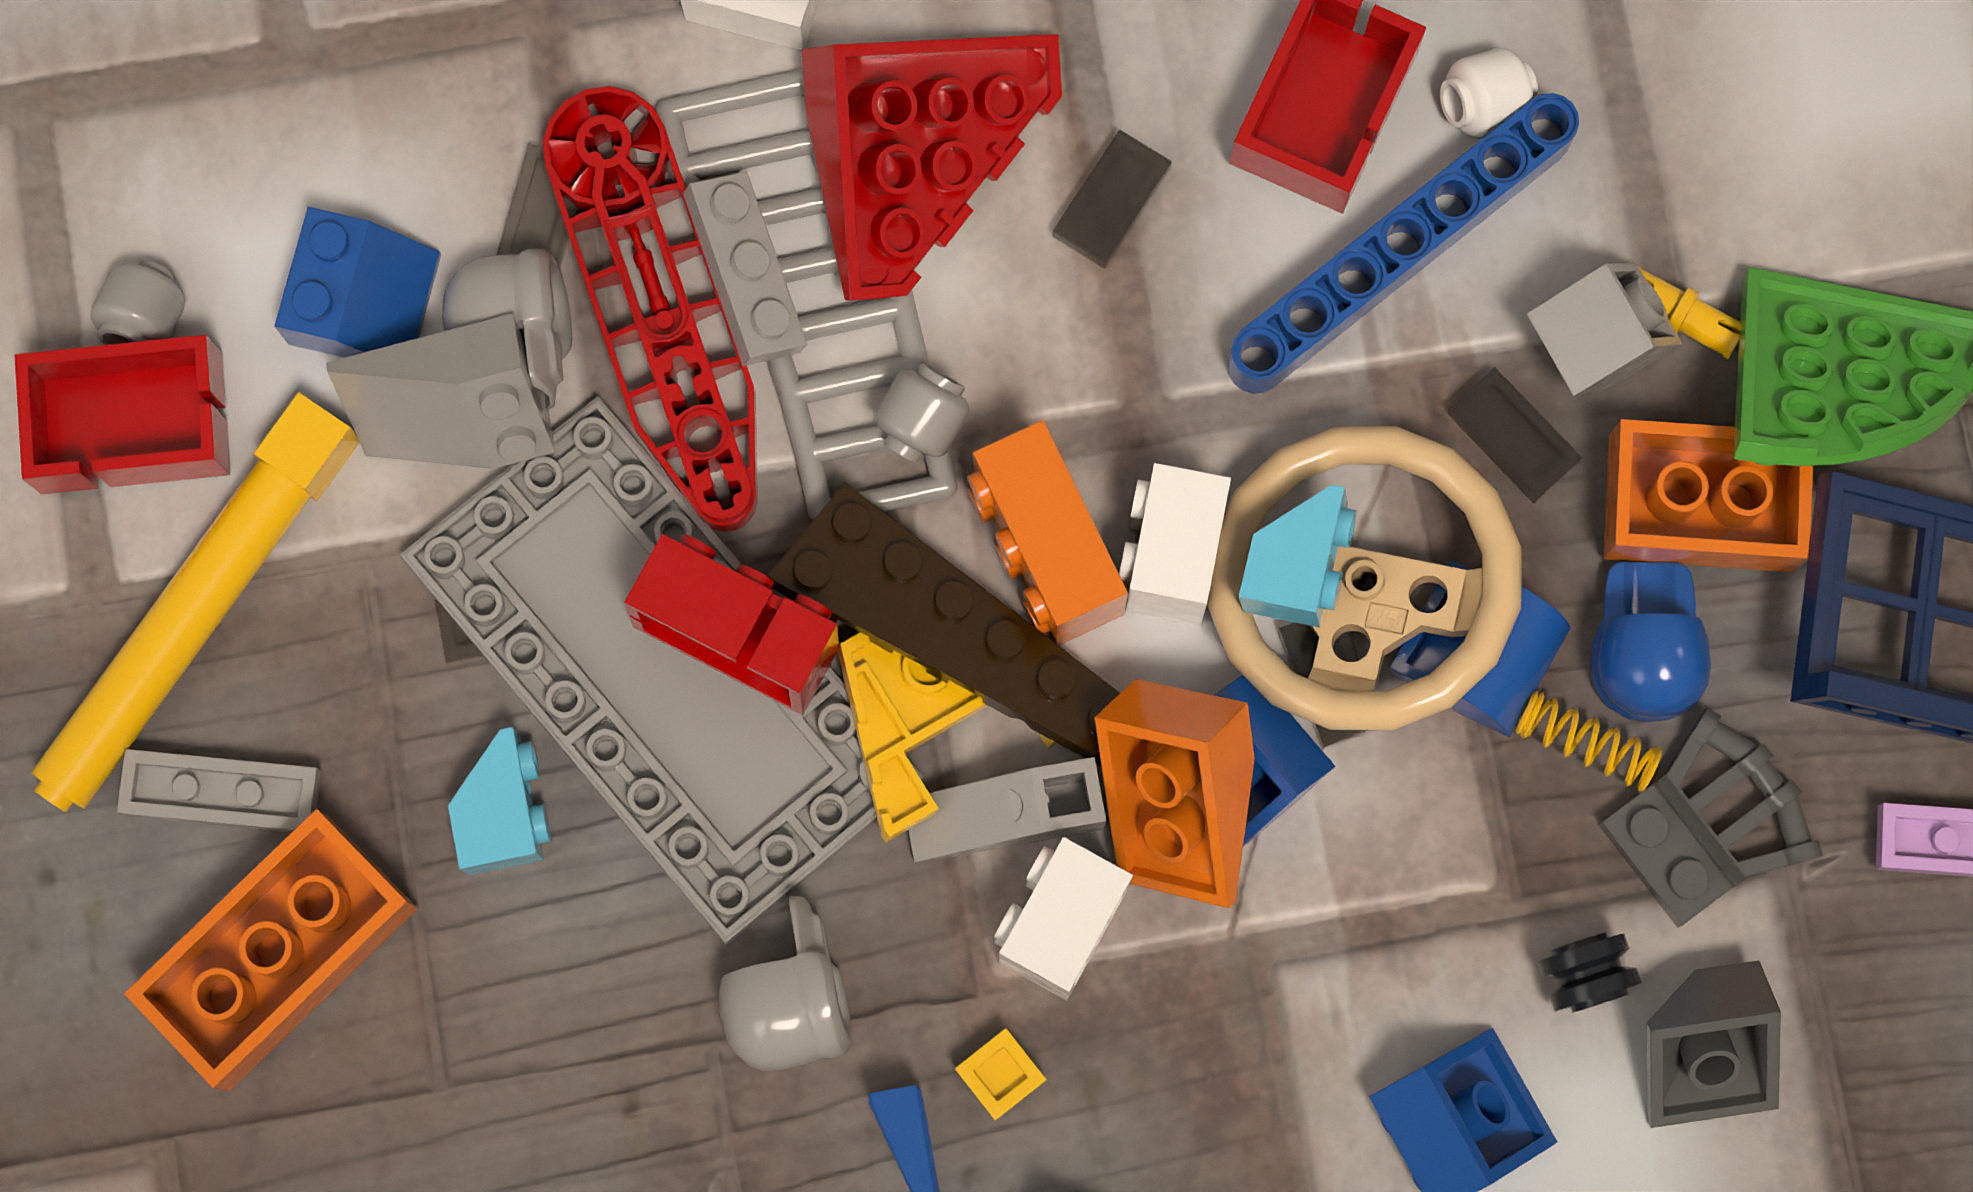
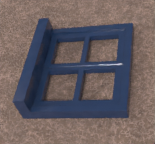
M1836 471L1818 474L1790 702L1973 744V698L1927 687L1935 619L1973 628V612L1937 604L1944 537L1973 544V506ZM1853 514L1918 530L1910 597L1845 581ZM1843 597L1908 612L1900 680L1834 665Z

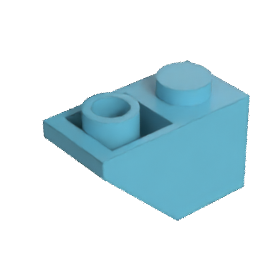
M1330 485L1253 534L1239 592V600L1243 612L1320 628L1324 609L1335 610L1342 583V572L1333 570L1338 546L1350 547L1357 513L1356 510L1347 508L1348 501L1345 487Z
M513 727L499 730L448 804L459 869L468 876L542 861L544 856L541 844L551 842V831L545 805H534L530 787L531 780L540 778L535 748L532 741L522 743L521 735Z

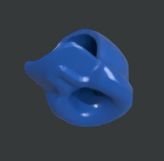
M1620 562L1613 565L1609 570L1605 589L1604 618L1598 626L1592 643L1590 666L1595 691L1607 708L1626 719L1645 722L1671 720L1691 709L1700 700L1709 684L1711 671L1709 638L1703 621L1696 617L1695 592L1691 572L1680 563Z

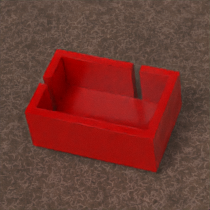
M1300 0L1234 140L1229 164L1343 214L1366 166L1369 154L1374 149L1419 52L1427 27L1375 4L1369 16L1365 33L1361 35L1353 30L1356 26L1363 0Z
M207 335L14 354L22 480L41 495L98 489V477L110 487L231 475L227 420L217 410L219 408H226L222 352Z
M661 534L624 601L633 628L781 705L804 715L838 652V626L829 620L832 611L821 603L801 594H798L794 601L786 597L783 599L777 596L771 590L774 582L769 577L743 564H740L737 570L734 571L714 561L716 552L705 543L691 536L682 534L679 541H676Z

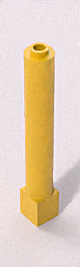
M298 392L254 452V455L259 459L31 771L35 777L41 780L34 789L37 794L64 812H67L73 803L83 809L87 807L124 756L125 749L130 748L310 498L316 502L319 500L360 442L350 426Z

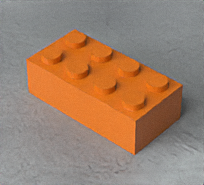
M316 809L137 980L124 995L212 1088L230 1092L412 916L418 908L329 816Z

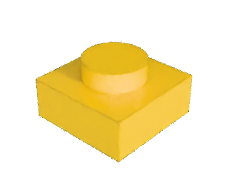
M1006 1028L955 1068V1071L995 1121L1047 1080Z

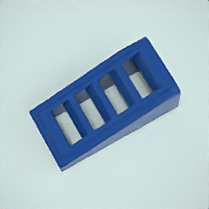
M917 1085L867 1094L869 1105L910 1191L940 1192L921 1088H918Z

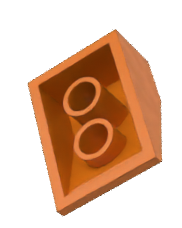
M1135 679L1094 717L1116 866L1133 875L1130 884L1230 908L1236 902L1255 760L1248 703Z

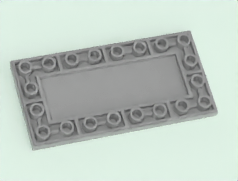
M597 396L552 432L555 453L512 464L402 552L400 556L710 927L728 945L877 820L845 684L829 667L804 715H801L633 628L624 601L661 534L676 541H679L681 535L685 534L705 543L716 552L714 561L734 571L737 570L741 563L709 525L700 519L685 497ZM912 764L913 768L915 769L921 781L923 782L924 777Z

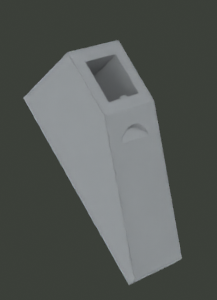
M1095 757L1030 768L932 792L930 795L939 809L935 815L909 829V836L915 864L1104 830L1106 816Z

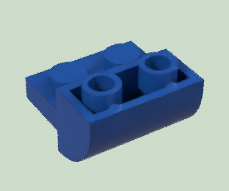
M1450 560V562L1447 565L1450 567L1470 570V568L1463 566L1452 560ZM1437 584L1421 612L1433 613L1445 605L1448 595L1440 585ZM1522 587L1521 610L1497 665L1471 688L1452 709L1510 738L1530 701L1533 691L1537 690L1571 629L1563 615L1545 600ZM1421 632L1401 646L1389 670L1395 678L1406 683L1427 676L1464 642L1466 636L1446 637Z

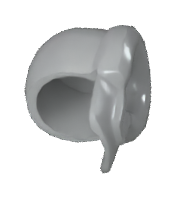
M531 248L520 254L484 256L466 263L455 272L447 284L443 296L442 320L444 330L447 331L513 313L525 342L531 383L533 387L544 392L546 409H552L555 406L557 386L563 381L562 359L571 350L573 340L567 291L556 260L544 248Z
M802 896L789 897L797 956L745 967L730 972L721 978L719 1011L727 1043L735 1055L747 1065L762 1071L785 1070L822 1058L836 1059L846 1055L852 1045L849 1006L840 970L831 963L823 920L812 911L809 901Z

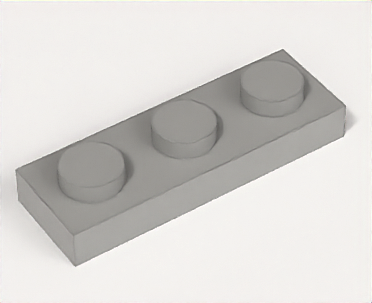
M747 171L690 183L683 192L742 366L801 353L808 344Z
M125 749L116 813L130 817L293 832L317 808L321 770L315 767Z

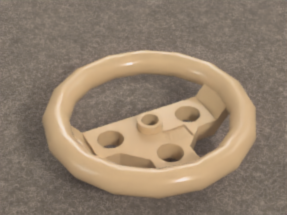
M1335 426L1279 448L1234 491L1224 513L1207 606L1229 662L1272 706L1329 730H1395L1453 707L1497 665L1521 610L1522 547L1499 492L1453 448L1398 426ZM1341 465H1391L1433 482L1465 513L1482 553V568L1465 570L1354 547L1344 548L1338 546L1333 568L1334 571L1342 572L1338 602L1334 611L1324 609L1320 628L1310 626L1319 641L1309 677L1305 678L1296 674L1263 641L1253 614L1243 612L1239 600V592L1254 533L1265 527L1261 523L1266 513L1299 482ZM1365 578H1373L1376 581V585L1371 590L1360 591L1355 588L1362 587ZM1436 583L1446 591L1448 598L1440 610L1433 613H1423L1413 607L1410 602V596L1413 590L1420 584ZM1348 631L1363 633L1371 643L1367 655L1356 662L1343 661L1333 651L1336 639ZM1426 632L1446 637L1466 636L1464 642L1431 674L1386 692H1375L1384 656L1416 635Z

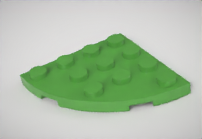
M1748 267L1742 283L1741 330L1739 334L1733 459L1751 461L1764 466L1835 465L1874 458L1914 444L1935 432L1956 415L1973 393V311Z

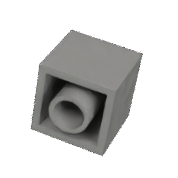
M1606 263L1527 313L1573 396L1603 393L1682 345L1680 338L1667 317L1663 302L1654 288L1645 280L1636 263Z

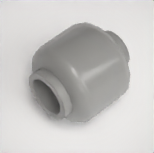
M146 260L140 261L138 265L121 264L113 268L108 273L91 309V320L98 330L97 337L104 345L170 338L183 313L185 298L180 288L173 283V274L164 266Z
M921 363L917 371L913 369L901 370L893 380L875 415L879 427L888 433L883 444L893 452L913 462H917L922 453L932 457L944 456L949 451L969 415V405L966 399L961 396L965 387L948 375L924 363Z

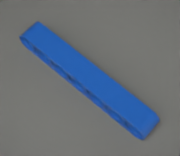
M1555 93L1542 94L1532 99L1243 328L1234 338L1228 360V373L1233 383L1242 391L1252 394L1265 393L1277 386L1556 164L1568 151L1578 130L1579 115L1574 104L1566 97ZM1541 119L1552 121L1561 131V137L1556 140L1541 138L1532 128V122ZM1490 157L1503 158L1511 164L1514 175L1508 178L1494 177L1486 170L1484 160ZM1442 195L1456 196L1463 201L1466 213L1455 217L1445 215L1437 207L1435 199ZM1401 232L1409 234L1417 242L1419 250L1411 255L1398 254L1390 248L1387 237ZM1353 270L1361 272L1368 278L1371 288L1359 294L1348 292L1340 284L1339 275ZM1298 309H1309L1319 315L1323 326L1315 332L1306 333L1299 331L1293 326L1290 315ZM1250 347H1260L1272 355L1274 365L1266 371L1257 372L1249 369L1243 363L1241 354Z

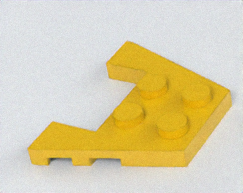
M860 632L840 643L838 657L880 833L887 843L935 815L939 809L905 754L988 707V705L982 703L983 698L949 680L948 683H945L926 672L928 668L896 651L890 653L871 643V638ZM1039 734L1048 749L1057 744Z

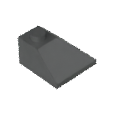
M1759 960L1694 970L1648 1020L1647 1120L1650 1128L1779 1109L1781 1011Z

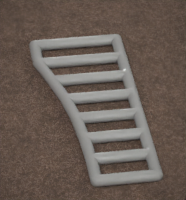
M803 69L662 100L657 104L655 111L665 126L686 188L690 183L701 181V178L814 154L810 130L807 129L689 155L682 121L805 95ZM669 161L667 168L668 174L670 175L673 182L677 183L673 169ZM822 188L758 202L766 226L826 213ZM834 247L778 259L786 283L839 271ZM913 291L908 296L881 298L798 317L806 341L894 321L901 357L799 379L791 355L767 361L794 449L811 522L831 500L823 463L887 449L883 443L888 433L881 429L879 425L816 438L807 403L891 385L901 370L913 369L917 371L921 363L929 365ZM950 451L941 457H932L924 454L929 477L858 493L883 512L949 498L957 490V481Z

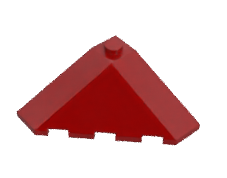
M1058 34L832 44L802 49L806 115L845 301L908 296L922 278L915 271L918 264L934 244L939 247L947 246L974 211L967 204V201L986 177L991 181H997L1023 148L1025 143L1018 136L1037 111L1042 115H1048L1061 99L1062 84Z

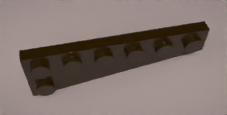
M844 482L768 575L774 582L772 589L792 600H795L797 595L801 594L821 603L832 611L829 620L834 623L839 620L871 638L870 642L890 653L896 651L928 668L926 672L945 683H948L950 680L983 698L982 703L1010 718L1022 720L1030 729L1085 759L1095 757L1096 764L1102 767L1094 717L1116 698L1120 692Z

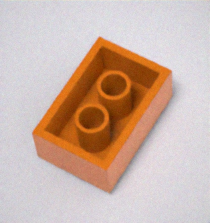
M1620 419L1608 436L1603 560L1676 562L1690 566L1794 573L1808 561L1811 536L1813 466H1764L1751 461L1733 459L1735 427Z
M1044 420L973 452V473L967 476L971 487L967 489L981 521L986 523L993 519L999 530L995 533L998 542L995 545V549L1008 577L1012 580L1021 576L1027 588L1023 590L1026 601H1023L1022 604L1031 625L1043 634L1049 633L1052 641L1060 646L1124 616L1128 592Z

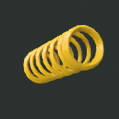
M1538 690L1533 691L1530 701L1514 729L1515 735L1520 734L1523 739L1529 737L1544 714L1552 706L1542 742L1544 748L1552 744L1562 727L1573 715L1563 750L1564 758L1572 754L1585 733L1593 725L1592 735L1583 762L1584 766L1588 767L1593 763L1605 743L1614 734L1611 751L1604 770L1605 777L1611 776L1626 752L1635 743L1625 785L1626 787L1632 785L1646 764L1638 782L1637 790L1641 793L1646 789L1661 759V747L1657 745L1650 748L1637 764L1641 741L1638 736L1630 738L1616 755L1620 742L1619 727L1615 726L1609 729L1596 745L1600 728L1597 717L1589 719L1575 736L1579 720V711L1576 707L1569 709L1554 728L1558 713L1557 698L1554 697L1548 700L1541 708L1545 698L1544 693H1538Z

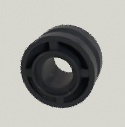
M1607 932L1553 949L1551 950V957L1537 962L1543 978L1558 980L1559 987L1549 996L1554 1012L1571 1008L1572 1013L1591 1008L1629 995L1628 988L1642 983L1636 967L1622 966L1620 958L1630 949L1625 933L1608 937Z

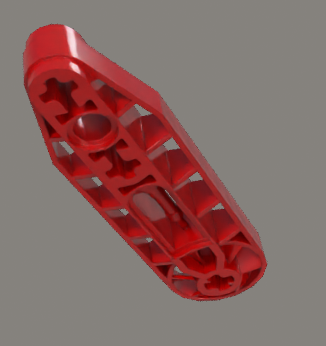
M612 86L585 89L565 100L549 119L543 139L545 167L636 434L703 522L709 525L710 528L722 532L738 530L751 520L758 504L756 391L748 367L742 366L683 195L686 187L665 126L653 106L636 93ZM591 104L595 105L598 114L593 117L588 107ZM637 109L646 117L631 134L623 121ZM610 142L616 155L610 159H603L598 146ZM636 149L660 154L657 166L637 164ZM670 161L677 183L661 186L665 179L668 162ZM616 185H622L625 197L619 198ZM682 197L697 240L669 246L656 208ZM564 198L585 212L570 218ZM645 203V206L640 207L630 213L609 217L610 214L629 212L630 210ZM603 227L615 265L590 276L575 233ZM651 230H654L680 306L671 310L655 270L651 250H645L641 235ZM632 238L636 250L633 259L637 269L640 271L653 316L643 317L618 241ZM702 254L716 298L689 304L676 265ZM622 284L635 323L609 334L595 290ZM722 312L736 356L709 363L696 322ZM641 341L655 381L629 392L614 347ZM741 369L748 388V417L729 421L715 380ZM683 370H688L693 378V386L700 405L692 406L689 409L681 387L678 385L677 373ZM661 399L675 440L657 448L640 426L634 405ZM700 427H714L722 433L720 443L710 451L699 452L688 446L690 436ZM748 433L749 467L745 468L735 438ZM681 457L690 487L685 486L667 462L668 459ZM721 469L729 491L735 494L733 496L734 506L726 510H722L721 505L716 501L717 492L710 473Z

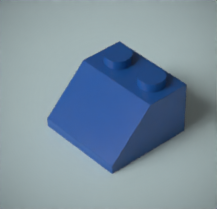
M307 207L274 327L288 345L343 358L417 339L420 336L441 253L369 220Z
M1242 675L1214 694V696L1247 702L1249 708L1255 760L1244 835V847L1299 801L1336 766L1289 712L1272 706Z
M1494 1028L1485 1031L1369 1096L1380 1116L1383 1127L1391 1135L1412 1173L1416 1186L1421 1192H1478L1558 1143Z

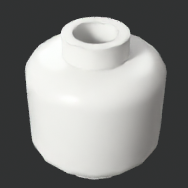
M1496 48L1462 58L1452 64L1446 80L1443 81L1440 88L1441 106L1447 120L1454 127L1460 128L1470 136L1481 138L1487 136L1534 99L1538 92V84L1535 73L1528 64L1523 63L1514 52L1504 48Z

